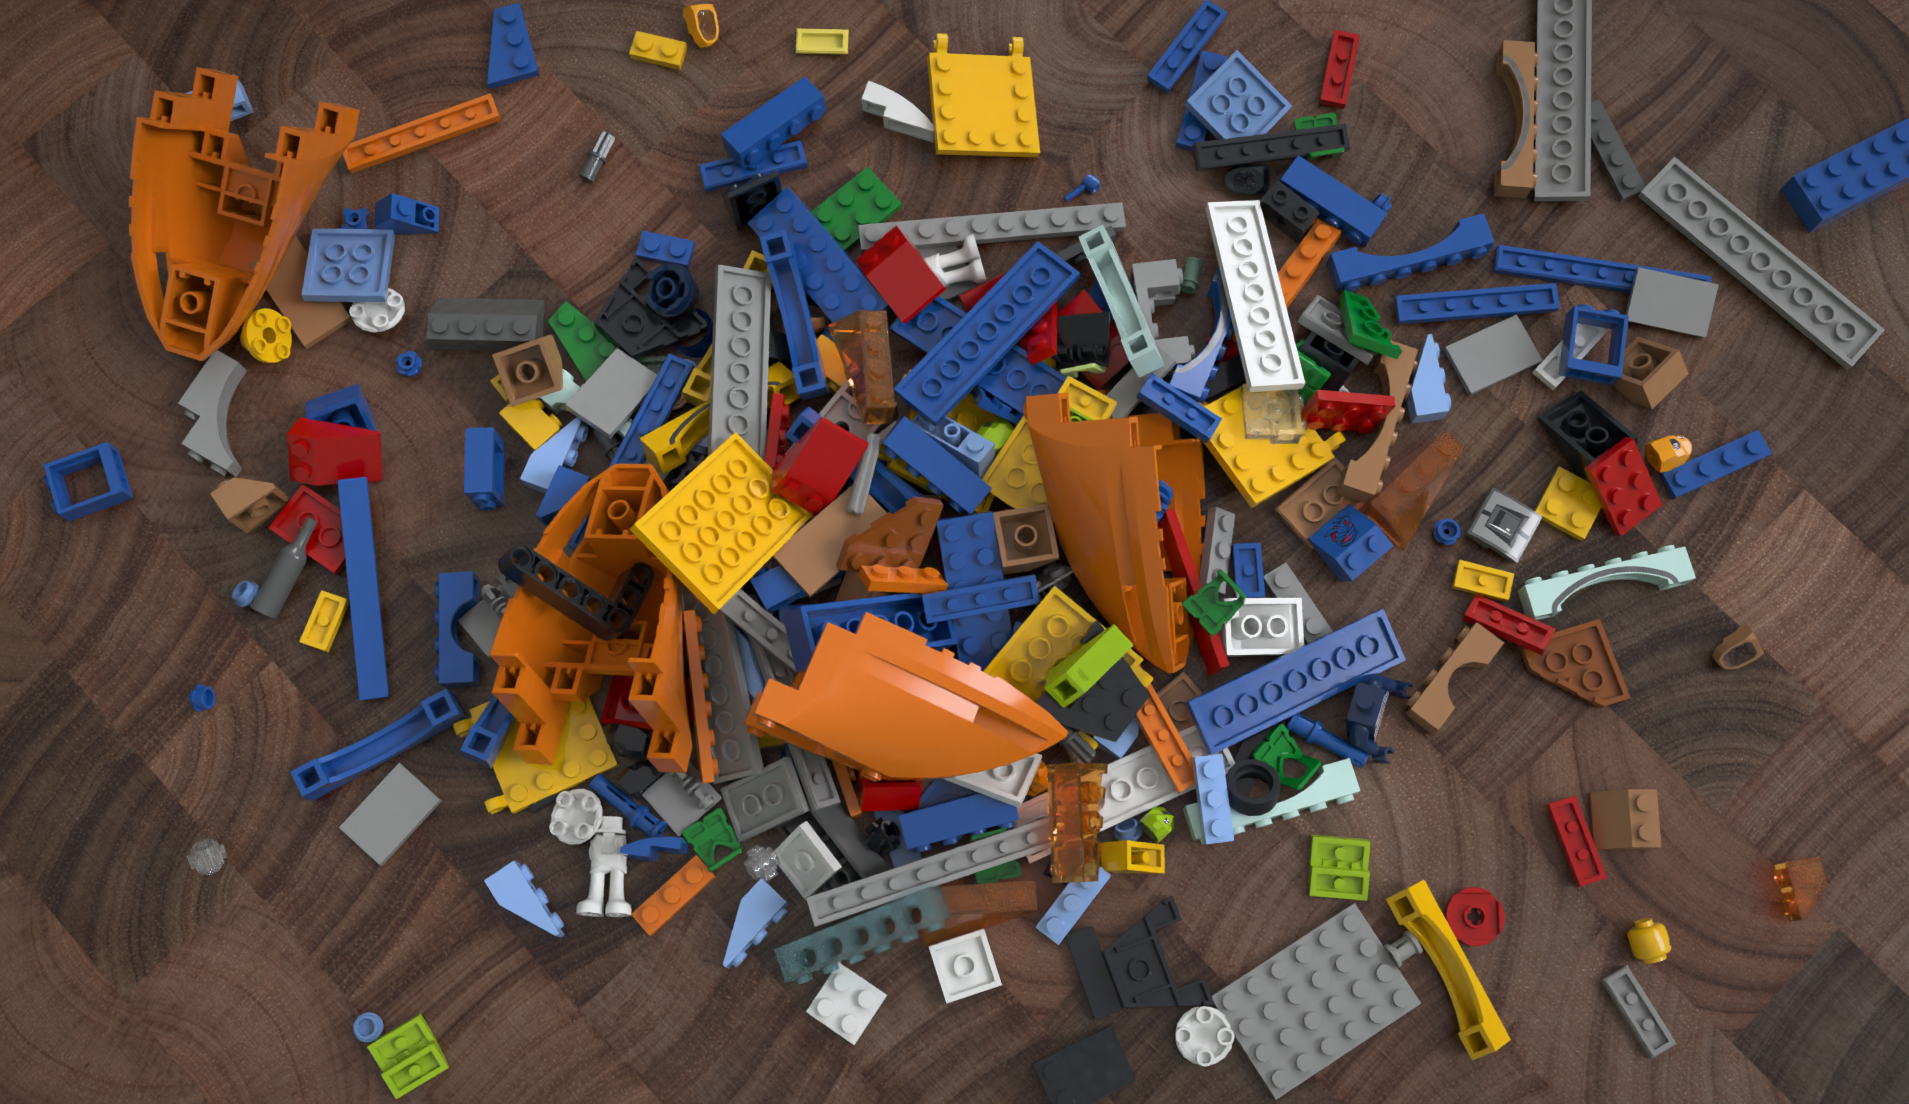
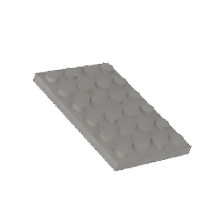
M1355 903L1212 995L1215 1008L1225 1015L1224 1017L1230 1024L1235 1039L1274 1100H1277L1421 1004Z

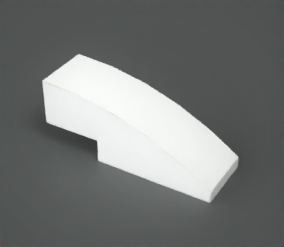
M868 81L862 96L863 111L883 117L884 128L934 143L933 124L915 105L894 91Z

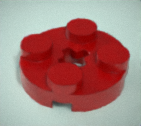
M1478 887L1462 889L1450 896L1444 911V917L1457 941L1467 946L1476 947L1489 944L1501 933L1505 923V913L1501 903L1489 891ZM1472 908L1476 909V914H1480L1482 917L1481 920L1476 922V925H1473L1471 920L1467 919V914L1471 913Z

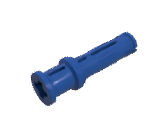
M1300 712L1288 718L1285 724L1286 729L1305 738L1306 743H1316L1343 759L1350 758L1351 763L1360 769L1366 763L1369 754L1324 729L1320 721H1312L1300 714Z
M599 773L590 782V789L628 818L630 827H636L648 838L660 837L667 828L668 823L665 820L660 821L649 812L650 809L646 805L639 806L622 790L606 779L603 774Z

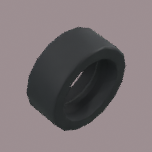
M1244 759L1235 763L1228 770L1226 776L1229 805L1238 813L1247 816H1261L1270 812L1277 804L1281 787L1280 777L1276 770L1268 763L1257 759ZM1244 777L1258 778L1268 785L1269 793L1260 798H1250L1238 792L1235 784Z

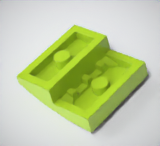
M1311 834L1309 896L1367 901L1371 841L1369 839Z
M421 1013L369 1043L367 1046L382 1070L381 1076L396 1099L449 1068L437 1040Z

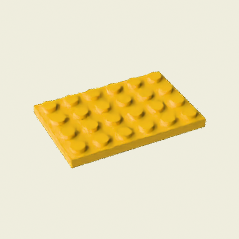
M735 432L629 530L715 614L814 514L771 491L773 469Z

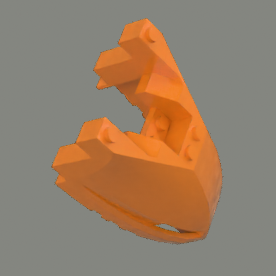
M197 67L192 94L154 91L150 118L137 117L130 169V179H133L132 196H129V207H131L129 235L132 241L131 260L140 298L147 319L166 351L204 361L237 333L263 296L319 191L343 152L355 137L360 110L337 103L319 101L315 128L281 126L276 153H265L264 156L265 158L277 161L275 173H270L249 167L239 135L229 132L238 76L214 69ZM156 252H165L168 281L165 299L163 298L158 273ZM260 258V261H257L256 267L253 270L250 263Z
M1112 389L1096 391L1106 396ZM1069 393L1026 396L1023 412L1025 418L1028 419V427L1051 512L1053 527L1072 571L1110 625L1115 624L1133 643L1132 647L1139 654L1167 673H1175L1184 668L1195 634L1189 620V613L1183 607V602L1187 599L1186 578H1175L1174 574L1173 578H1164L1163 571H1172L1162 543L1163 528L1158 529L1156 511H1161L1158 480H1162L1173 489V497L1167 510L1174 509L1195 569L1198 577H1200L1204 543H1202L1201 527H1205V515H1201L1200 499H1205L1202 440L1199 438L1180 439V426L1160 413L1128 415L1126 418H1112L1110 416L1109 419L1071 422Z
M614 464L584 484L547 526L537 548L533 549L607 599L621 573L637 563L647 564L654 573V580L627 632L611 641H605L519 585L514 597L510 598L507 603L490 652L491 658L499 665L491 693L520 722L513 750L527 764L553 765L570 701L583 702L598 691L604 674L634 676L628 700L653 729L647 758L659 772H687L693 746L684 682L682 583L629 530L669 493V490L652 464ZM591 512L584 538L578 544L571 557L568 558L563 549ZM538 573V577L544 581L543 577ZM562 589L564 595L568 597L567 592ZM586 605L587 609L592 613L591 608ZM611 621L612 626L616 629L615 624Z
M868 612L862 615L855 634L827 622L805 672L796 673L791 687L769 678L763 691L756 693L743 723L744 726L748 727L747 733L763 739L765 734L861 771L860 776L874 782L881 779L933 780L987 771L1032 756L1058 743L1068 733L1048 711L998 676L994 678L980 671L981 667L972 662H969V665L954 659L955 653L945 648L942 649V652L928 647L926 646L928 639Z

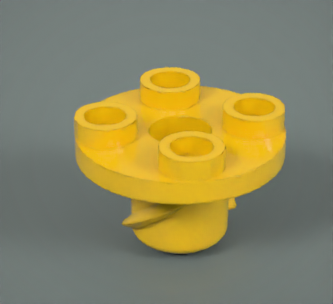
M272 309L255 310L248 315L244 322L240 335L241 344L260 362L275 363L286 359L290 355L292 344L291 322L287 317Z

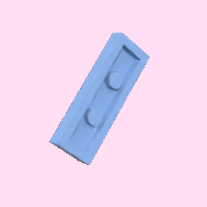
M1223 754L1191 757L1203 844L1234 841Z
M1087 857L1035 928L1059 945L1109 880L1111 874Z

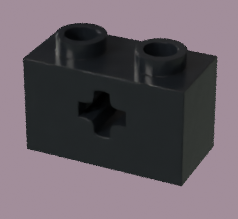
M1277 181L1260 201L1263 217L1297 244L1307 235L1320 214L1319 211L1280 181Z

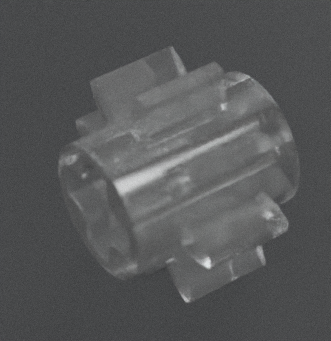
M206 838L193 844L192 849H190L191 855L187 856L191 869L196 868L198 873L209 875L222 868V864H224L223 858H226L227 854L224 844L218 845L217 841Z
M756 845L746 852L748 858L744 862V867L753 880L756 881L762 878L767 882L777 875L776 869L780 861L771 847L767 846L764 848L763 846L759 847Z

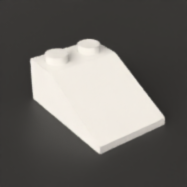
M1238 598L1219 599V601H1233ZM1246 598L1244 605L1227 624L1224 623L1222 625V629L1218 632L1226 656L1284 655L1303 646L1302 598Z

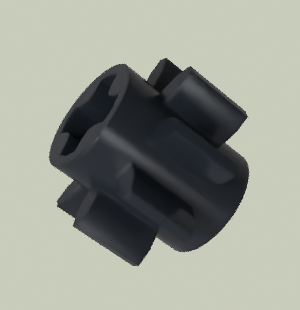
M880 817L865 829L869 834L865 842L875 853L882 852L886 856L901 844L897 839L901 832L898 826L891 820L884 821Z

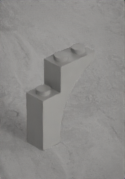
M217 350L210 356L178 402L186 410L184 415L196 422L181 444L190 450L187 455L202 463L205 459L212 463L210 468L222 476H225L228 472L237 477L242 467L236 461L229 446L226 422L231 398L247 370L240 363Z

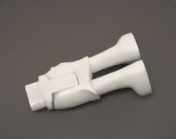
M974 234L966 236L963 247L955 252L945 255H939L938 253L924 258L945 287L952 283L973 281L978 284L987 281ZM970 263L968 266L948 272L942 270L943 268Z
M602 816L599 829L593 840L590 841V889L588 898L577 904L576 914L604 916L605 874L610 873L609 899L606 904L605 915L608 917L631 916V905L624 898V874H627V857L620 854V848L627 845L626 831L622 829V817Z

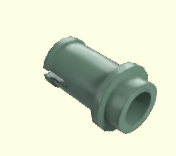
M1188 257L1185 261L1183 284H1180V290L1191 294L1195 293L1196 289L1200 286L1198 278L1202 261L1195 257Z

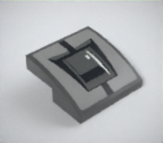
M1490 487L1465 534L1484 549L1491 548L1510 563H1518L1542 516L1508 494Z

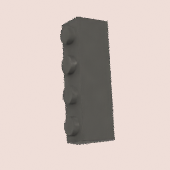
M437 298L428 313L426 340L434 350H507L543 337L545 300Z
M805 794L804 796L810 811L776 826L782 837L786 839L799 825L807 821L842 866L822 886L824 891L890 870V867L880 854L873 852L868 847L867 842H865V835L840 803L812 812Z

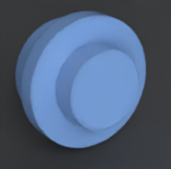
M247 580L240 582L232 593V598L235 600L236 605L239 607L252 605L259 591V586L255 582H248Z
M1134 818L1116 824L1114 829V836L1117 841H1136L1143 833L1142 826Z
M367 1012L361 1014L353 1025L355 1037L362 1042L377 1040L383 1032V1021L375 1013Z

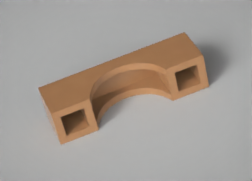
M1477 622L1470 628L1467 626L1463 627L1455 638L1459 641L1455 648L1451 649L1449 647L1440 657L1439 661L1442 662V665L1437 671L1432 669L1424 678L1423 683L1426 684L1421 692L1416 690L1406 702L1410 707L1405 714L1431 734H1434L1441 728L1455 709L1448 694V682L1452 673L1456 669L1463 667H1473L1481 670L1490 663L1504 644L1503 641Z

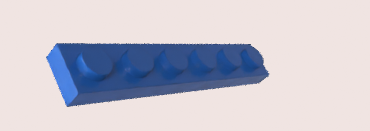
M1556 283L1398 295L1394 298L1397 325L1513 316L1516 314L1557 312L1560 309Z

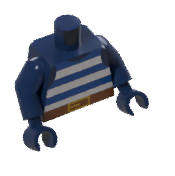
M1370 674L1364 683L1357 682L1346 719L1347 737H1349L1353 745L1372 755L1374 763L1391 764L1387 760L1386 754H1394V750L1391 747L1378 746L1376 738L1389 693L1395 697L1409 699L1410 697L1405 695V689L1407 686L1413 687V684L1394 680L1379 674Z

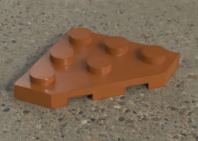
M914 496L905 502V507L894 514L889 512L872 522L870 529L858 536L853 534L845 539L836 565L840 570L859 572L861 565L873 566L875 564L885 567L907 566L910 568H920L944 505L938 499Z
M1600 619L1555 632L1543 655L1518 645L1528 672L1599 708L1630 699Z

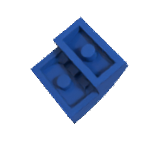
M653 837L622 846L620 854L630 859L657 862L659 851L687 855L689 843L679 837Z

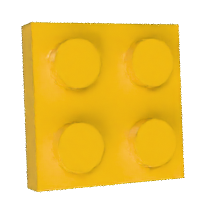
M1558 467L1534 511L1542 516V521L1582 542L1598 515L1601 504L1592 485L1588 481Z

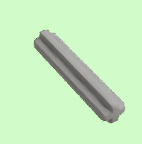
M872 433L865 438V441L868 442V448L859 461L847 507L848 512L854 515L864 513L882 443L881 436Z

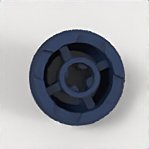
M679 264L660 265L649 274L647 279L650 282L648 294L645 293V298L649 306L656 313L664 317H673L687 313L695 307L699 299V287L687 268Z

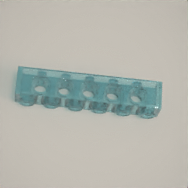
M934 885L778 947L774 951L785 983L796 981L797 985H801L813 980L812 974L822 971L823 975L839 970L838 964L846 960L851 965L866 959L864 953L874 950L875 954H879L891 949V943L901 939L902 944L919 938L917 932L927 929L929 933L945 927L944 921L950 920L952 917L940 885ZM915 907L922 913V919L918 924L911 917L912 910ZM888 918L892 919L895 923V931L892 934H889L885 929V922ZM862 929H865L869 935V940L865 945L859 940V932ZM836 939L842 944L840 955H837L833 950V943ZM809 950H812L816 955L814 965H811L807 960Z

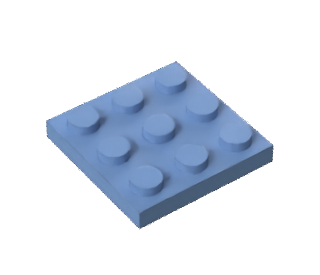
M1238 50L1183 104L1218 140L1266 134L1292 107Z
M312 229L301 294L303 300L319 302H386L395 242L394 231L388 229Z

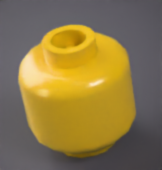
M1652 918L1635 921V927L1631 928L1627 933L1634 957L1643 960L1644 964L1665 960L1667 958L1666 954L1671 950L1666 927L1661 923H1653Z

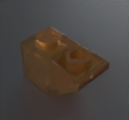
M1820 856L1775 864L1774 877L1777 885L1781 887L1784 898L1782 900L1784 913L1789 917L1790 922L1808 919L1827 887Z

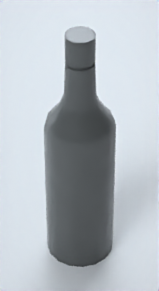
M307 517L296 539L280 550L251 605L252 609L277 619L306 564V545L318 523L317 521Z

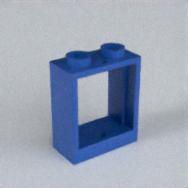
M1586 304L1574 306L1566 314L1558 375L1606 385H1613L1622 378L1629 316L1620 314L1619 311L1612 309L1596 310ZM1577 323L1612 329L1608 364L1573 358Z
M493 427L465 428L464 494L476 507L484 511H492L496 507L504 506L505 442Z
M109 442L44 464L46 475L43 478L47 488L52 492V509L56 515H60L68 521L76 520L133 499L119 449ZM102 462L110 492L72 505L64 476Z

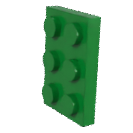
M866 167L811 212L841 247L848 252L860 242L858 225L884 223L902 208V203L870 168Z

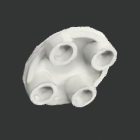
M388 288L386 302H353L349 313L355 325L362 330L373 333L382 332L394 327L402 319L405 312V304L399 293Z
M573 789L569 792L562 791L557 796L556 804L552 811L551 824L549 826L550 832L560 841L570 845L581 844L589 840L598 831L602 821L603 809L600 799L593 792L586 789Z
M1199 1006L1190 1009L1182 1015L1176 1026L1175 1039L1183 1057L1194 1064L1205 1067L1216 1064L1226 1057L1232 1048L1234 1033L1223 1013L1216 1008Z

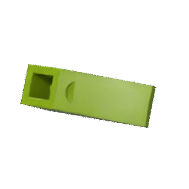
M1115 624L1111 625L1049 670L1044 689L1065 708L1086 693L1133 646V643Z

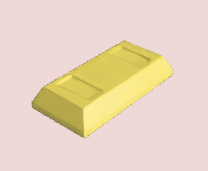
M797 29L796 53L848 55L849 30Z

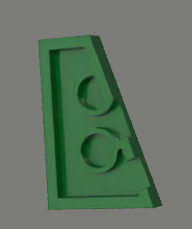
M1343 289L1339 296V303L1348 343L1359 349L1366 348L1398 359L1402 349L1399 345L1392 344L1390 341L1392 334L1378 323L1381 317L1369 299Z
M566 301L548 320L586 382L617 349L594 326L592 321Z

